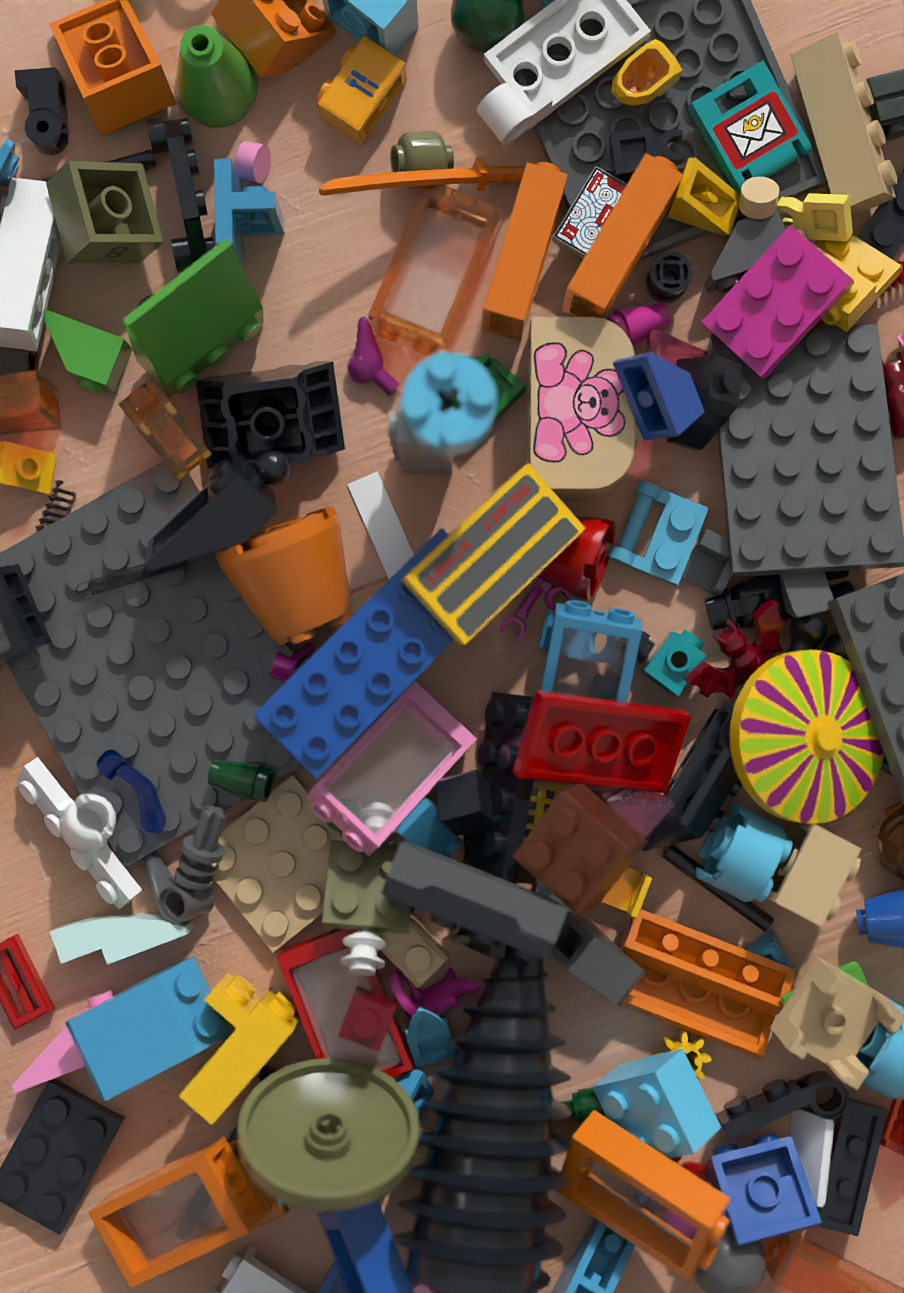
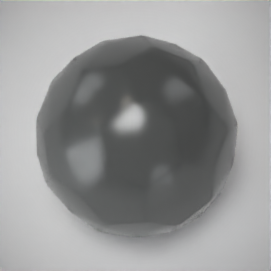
M728 1225L724 1235L717 1244L719 1250L706 1271L700 1267L693 1275L695 1282L706 1293H754L761 1285L767 1269L764 1248L761 1241L736 1248Z

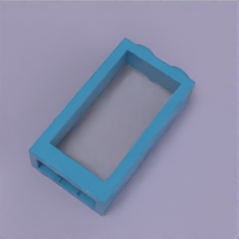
M570 600L566 602V605L556 603L540 691L627 702L642 634L641 618L634 617L635 614L633 612L620 608H611L609 612L592 610L590 604L581 601Z

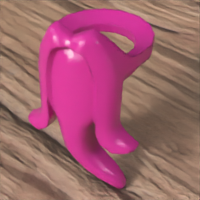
M398 968L390 972L389 975L392 990L399 1003L405 1009V1015L409 1019L406 1023L407 1027L419 1008L431 1011L438 1016L451 1008L458 1009L460 1007V1003L457 1000L459 997L466 993H477L482 988L480 983H475L465 978L457 979L455 972L451 968L448 969L443 979L424 990L420 987L417 988ZM402 979L406 982V984L409 986L411 990L410 997L408 996L402 984Z

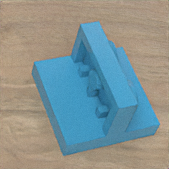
M231 158L214 159L215 243L217 246L227 238L244 268V236L283 235L284 217L275 191H269L267 188L260 186H250L243 189Z

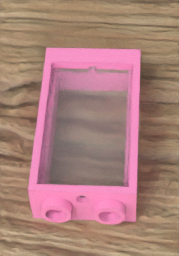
M414 681L318 781L306 798L311 802V809L320 819L325 822L332 821L343 832L342 837L351 848L357 852L364 851L370 856L477 738Z

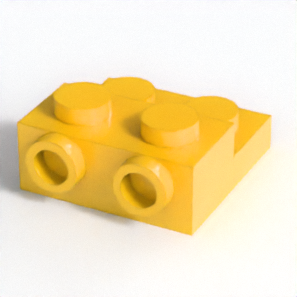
M853 234L847 242L817 240L814 243L821 252L849 275L855 283L821 319L825 323L836 325L846 332L900 275L901 270L900 264Z

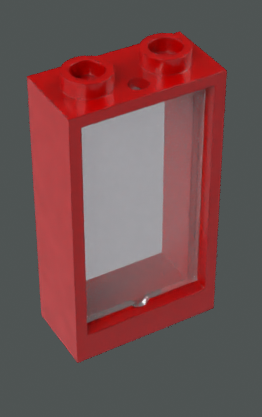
M333 929L282 949L276 957L316 1059L337 1058L357 1061L379 1069L395 1081L401 1075L413 1069L414 1060L395 1011L379 1052L338 1037L357 986L389 998L378 969H375L374 975L359 976L351 974L349 967L341 963L342 957L351 954V948L343 944V939L356 933L357 930Z

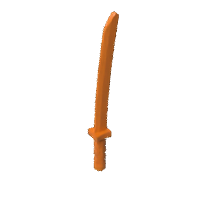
M475 158L473 168L390 172L334 178L320 186L319 194L326 196L388 188L474 183L476 191H484L486 183H521L526 166L487 167L485 166L484 158Z

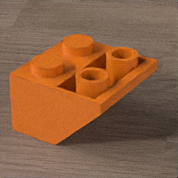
M219 0L211 13L261 78L290 71L332 39L337 32L326 19L325 12L312 0Z

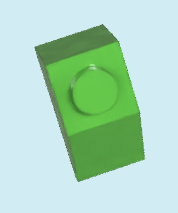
M46 310L43 316L66 370L78 380L76 386L96 395H100L102 389L115 394L132 352V347L124 338Z

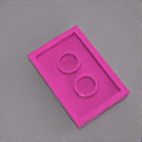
M790 224L701 322L764 380L855 283L849 275Z

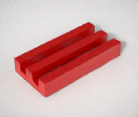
M19 934L0 943V960L27 1013L24 1016L21 1015L0 973V1003L13 1029L16 1030L55 1009V1006ZM9 947L39 1005L38 1009L7 950Z

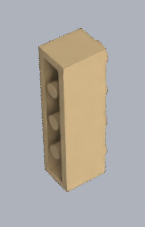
M835 32L790 54L831 194L849 195L851 216L895 199L892 186L897 184V176L891 161L884 160L881 145L886 143L885 136L878 120L873 121L869 106L874 104V99L866 80L861 81L857 67L862 65V59L856 43L853 40L849 42L841 34Z

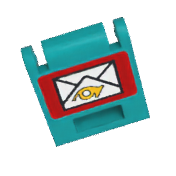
M764 60L692 102L688 107L690 115L730 185L739 194L741 186L745 182L742 175L743 172L748 179L752 177L768 178L795 162L798 158L796 151L800 156H804L812 150L810 141ZM744 85V90L749 99L722 114L715 102Z

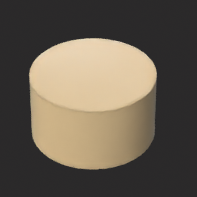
M752 177L746 180L741 186L740 211L752 219H765L772 216L777 209L779 186L775 181L766 177Z

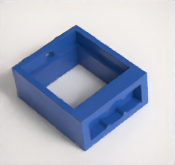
M378 1199L359 1207L337 1211H323L317 1214L347 1293H414Z

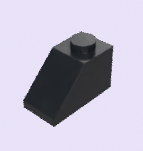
M717 355L677 359L676 366L690 373L705 412L680 435L668 437L667 443L695 451L702 450L737 409L742 384L743 364Z

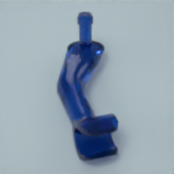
M113 749L106 750L96 761L100 774L111 781L118 775L134 788L139 799L141 827L149 833L159 834L166 823V817L153 782L129 765L119 752Z

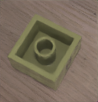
M67 161L46 183L67 263H140L164 243L143 164Z

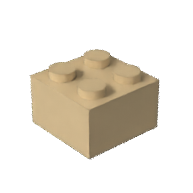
M794 822L787 836L793 842L792 850L785 862L782 864L778 863L771 877L773 885L767 898L822 927L825 920L830 921L838 911L841 903V897L838 894L845 881L850 882L855 877L861 864V859L858 858V855L862 848L816 824Z

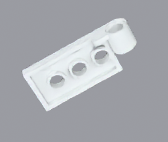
M554 0L484 54L485 64L500 81L501 85L484 97L476 111L502 145L510 144L649 39L651 30L627 0ZM595 19L601 23L603 31L596 36H589L583 33L580 24L584 20ZM554 44H563L569 49L570 56L566 60L555 61L549 57L547 50ZM521 69H530L536 74L538 79L533 85L521 86L515 81L514 75Z

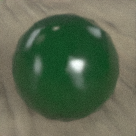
M453 0L451 5V23L457 38L465 47L480 53H486L522 26L524 19L521 0Z

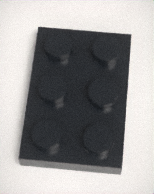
M55 1078L49 1080L0 1167V1202L60 1235L69 1222L125 1117Z

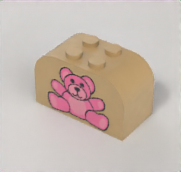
M531 317L527 358V463L531 465L561 501H590L610 493L629 468L633 459L634 449L637 448V441L642 439L612 364L616 359L635 356L634 349L626 333L613 322L603 318Z

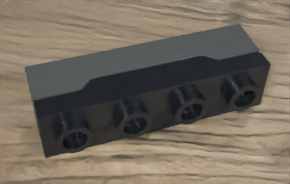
M408 841L400 843L388 873V879L385 881L381 894L391 897L389 904L397 909L413 913L415 908L432 914L430 921L439 926L454 930L456 924L473 930L471 935L473 939L490 946H496L498 941L515 947L513 950L515 956L532 963H538L539 958L549 961L568 911V907L564 903Z

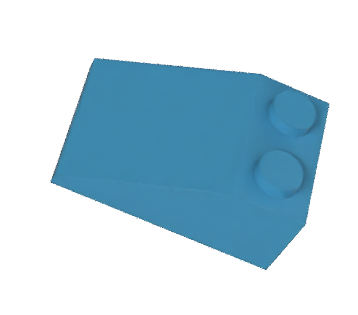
M195 957L172 964L65 1022L102 1102L181 1063L231 1034L223 1016L204 1000L211 991Z

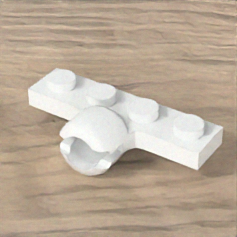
M38 757L25 765L16 779L19 782L18 788L22 796L30 804H36L45 815V824L54 836L64 839L71 848L70 855L75 864L83 871L88 870L97 882L96 888L101 897L109 904L114 903L118 910L123 908L142 889L107 844V839L114 832L117 823L116 812L112 804L104 797L96 794H82L73 801Z

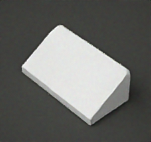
M802 1107L792 1112L789 1136L793 1138L816 1206L823 1207L826 1202L834 1121L818 1116L811 1108Z

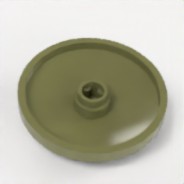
M312 1059L289 1065L274 1072L261 1081L249 1094L243 1104L238 1121L239 1154L250 1177L259 1187L276 1199L310 1210L337 1211L365 1205L384 1196L394 1189L407 1175L414 1163L418 1150L419 1118L409 1094L397 1081L379 1069L347 1059Z

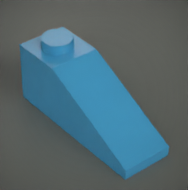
M595 1218L560 1274L551 1293H614L635 1245Z

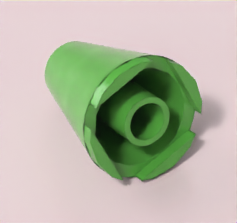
M194 26L183 35L180 42L175 82L177 98L183 110L189 116L208 127H227L240 121L247 114L246 111L252 102H255L257 97V77L253 67L238 49L209 26Z

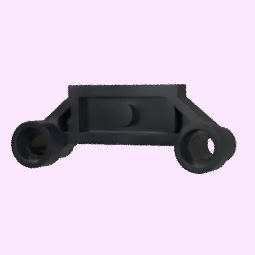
M163 118L146 120L153 154L170 153L187 237L170 239L177 273L185 271L213 249L214 242L213 237L204 238L200 216L208 215L203 189L194 191L192 176L200 174L195 149L186 151L185 144L193 143L188 118L164 122Z

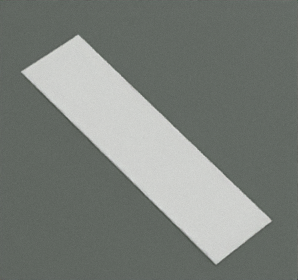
M377 471L347 485L388 579H390L414 556V553Z

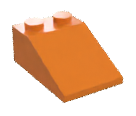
M104 0L49 23L100 136L122 129L130 123L151 114L159 113L163 109L176 104L162 65L128 0Z

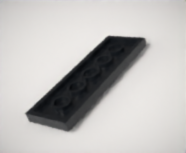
M492 692L491 700L485 709L486 729L484 741L478 750L479 772L490 782L495 825L482 833L464 836L465 854L463 864L516 884L520 863L512 856L524 841L534 779L518 778L512 771L534 697ZM456 924L454 930L450 929V940L488 957L504 958L505 943L498 941L496 946H490L479 942L471 937L473 930Z

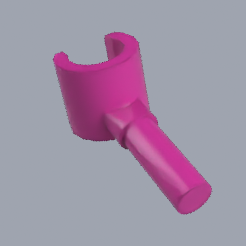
M539 574L533 579L544 593V603L549 609L555 610L556 608L552 603V595L557 591L562 592L568 601L572 600L570 592L559 586H554L549 580Z
M533 586L516 613L507 617L502 622L500 627L501 634L508 622L515 621L520 625L521 632L514 641H518L524 636L526 631L525 620L542 592L539 588Z
M306 643L295 654H292L291 657L277 652L269 676L287 682L296 673L301 662L314 651V646L311 643Z

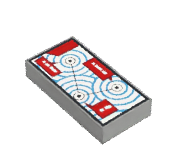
M595 166L555 232L552 241L584 259L627 184Z

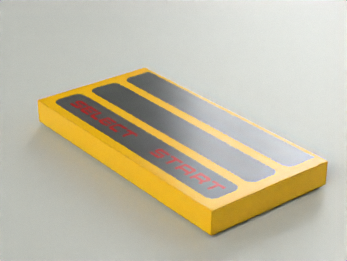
M527 463L401 580L460 646H463L586 528L531 465Z

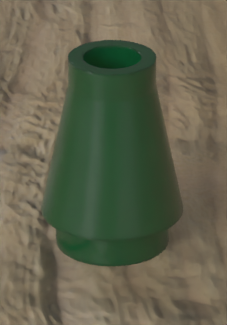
M214 760L209 769L208 784L217 786L255 804L257 801L266 802L273 788L275 772L274 769L267 768L264 762H225Z

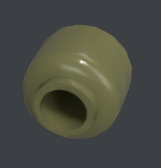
M436 131L405 133L398 139L397 145H393L391 148L392 172L453 169V149L451 145H445L442 136ZM439 185L413 186V187H407V188H409V189H415V188L437 187V186H439Z

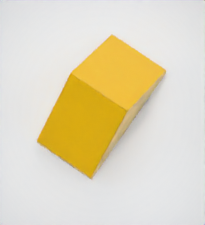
M689 158L682 173L684 175L672 202L668 218L722 236H730L739 210L740 194L698 159Z

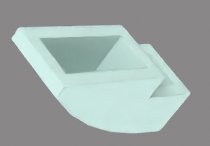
M121 913L85 918L62 925L50 931V935L61 964L102 949L108 965L185 936L194 930L192 921L189 920L173 925L157 914Z

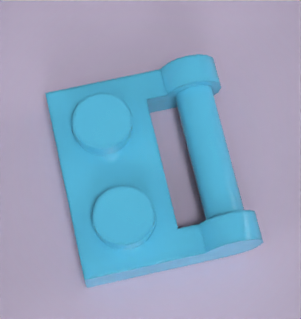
M640 480L635 489V494L638 496L617 546L612 547L608 558L677 586L709 508L663 490L657 485ZM654 502L664 507L645 554L641 557L633 553L651 505Z

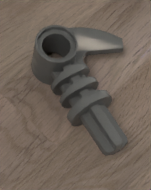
M207 805L202 809L195 834L183 839L181 845L183 854L180 856L179 867L176 869L174 876L155 851L143 857L149 887L158 902L159 912L166 922L173 925L180 924L208 914L214 907L215 895L211 887L213 882L212 875L216 873L217 863L222 860L225 852L224 847L218 842L226 819L225 811L220 807Z

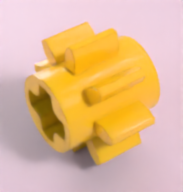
M682 1029L679 1031V1037L672 1040L664 1035L663 1040L667 1045L665 1052L683 1048L685 1054H689L691 1057L689 1063L695 1075L700 1079H704L705 1076L701 1071L702 1065L712 1061V1058L708 1053L698 1051L705 1042L702 1037L697 1036L691 1042L685 1030Z

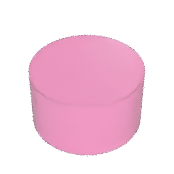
M244 141L239 146L235 156V170L238 177L257 183L263 182L270 169V150L266 145Z

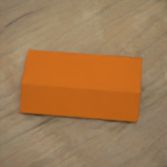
M640 909L637 919L631 917L618 947L646 973L621 1006L756 1059L764 1057L771 1032L770 1027L773 1024L774 1017L783 1009L780 998L791 991L796 969L643 909Z

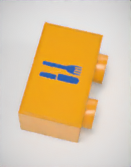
M363 36L357 47L352 45L348 48L340 63L341 70L333 81L328 79L323 84L317 96L321 120L361 146L407 80L406 63L366 36Z

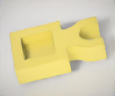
M809 193L803 202L793 197H781L777 203L779 213H788L792 217V219L784 218L782 220L785 230L790 224L797 230H806L808 240L847 242L853 233L849 195Z

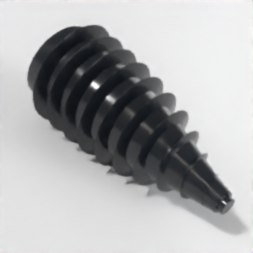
M506 944L504 958H496L489 977L481 979L486 985L476 1007L462 1008L472 1018L464 1035L445 1039L459 1051L453 1066L432 1071L448 1085L442 1099L421 1103L436 1114L438 1118L433 1131L419 1134L418 1141L430 1149L426 1164L411 1167L408 1172L422 1182L419 1197L398 1202L400 1207L415 1216L413 1230L392 1235V1239L409 1250L406 1266L407 1276L419 1284L445 1293H538V1290L547 1287L551 1282L549 1274L541 1268V1262L557 1258L563 1253L561 1243L546 1233L545 1227L558 1224L567 1218L566 1211L549 1199V1191L561 1189L570 1183L569 1177L551 1165L552 1156L566 1153L572 1148L569 1145L570 1142L553 1132L552 1123L572 1115V1110L568 1106L553 1098L552 1090L553 1086L571 1079L569 1074L552 1065L550 1052L565 1045L566 1042L550 1033L547 1014L555 1011L556 1007L546 1000L544 977L548 974L544 971L543 959L539 958L538 963L521 959L513 954L515 947Z

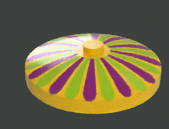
M819 650L792 651L778 655L768 660L751 675L735 703L730 725V748L734 767L745 790L765 811L787 821L808 824L825 823L849 813L858 806L871 790L880 772L884 751L849 661L836 654Z

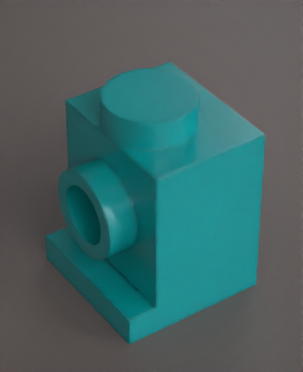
M683 630L680 635L676 631H671L640 672L672 697L679 696L687 684L684 680L685 676L707 658V655L701 651L704 643L687 630ZM675 652H680L685 656V664L681 668H676L671 663V656Z

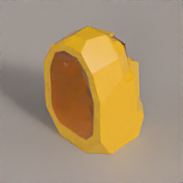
M655 39L645 44L625 61L613 79L611 93L619 102L626 105L648 104L677 83L683 70L668 48L662 42Z

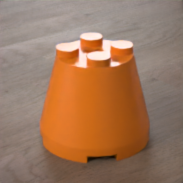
M334 505L309 512L302 518L298 517L284 523H279L254 533L244 543L214 552L222 572L272 640H276L278 645L290 641L292 644L305 641L316 635V628L325 625L329 627L338 626L347 622L352 617L341 526Z

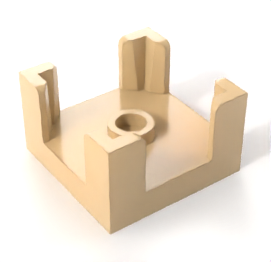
M817 956L770 1029L788 1051L802 1059H805L807 1053L826 1063L840 1080L858 1090L869 1071L856 1055L878 1022L894 1034L903 1023L904 1014L883 994Z

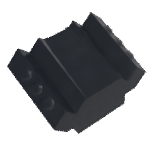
M316 361L305 365H288L257 372H238L228 376H210L196 382L207 469H214L225 459L231 463L238 455L252 469H256L258 458L268 451H278L284 454L289 463L292 464L311 461V457L330 455L345 449L333 361Z

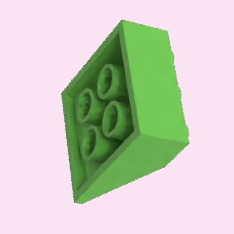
M225 238L126 316L123 322L136 361L170 398L177 391L179 394L188 391L198 381L199 377L197 375L209 365L215 368L223 363L231 353L229 349L239 341L248 342L253 339L263 327L261 324L264 322L263 307L232 244Z

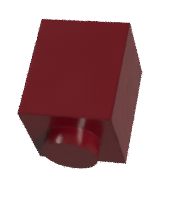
M357 986L338 1037L379 1052L393 1017L397 1001Z

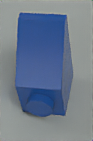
M650 352L616 359L612 363L644 441L678 436L705 412L690 373Z

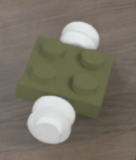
M370 803L360 810V821L364 822L363 824L375 834L394 812L390 811V807L385 804ZM394 831L370 856L364 851H355L345 841L331 840L322 925L323 928L357 930L356 933L343 939V944L351 948V954L341 958V963L349 967V972L354 975L371 976L375 974V969H381L385 966V962L377 958V951L386 948V942L374 934V932L410 933L411 913L391 906L389 904L391 897L381 894L399 845L387 844L396 839Z

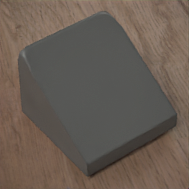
M825 572L779 574L786 613L794 618H799L830 610L827 601L833 600V596Z

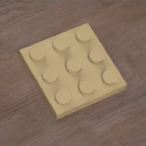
M295 774L272 791L266 802L260 801L221 832L218 842L224 847L225 852L222 860L217 863L216 873L212 875L272 953L323 913L331 840L345 841L341 832L332 830L325 821L313 812L310 807L311 802L306 798L309 792Z

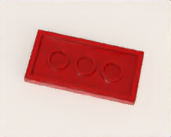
M536 691L512 772L518 778L573 784L583 783L584 785L667 793L691 715L685 710Z

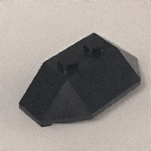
M722 701L716 704L673 775L667 793L661 795L641 828L639 834L648 841L641 849L642 851L702 838L706 831L713 833L724 816V811L720 808L727 796L734 797L741 789L742 783L735 770L730 748V725L733 707L729 703Z

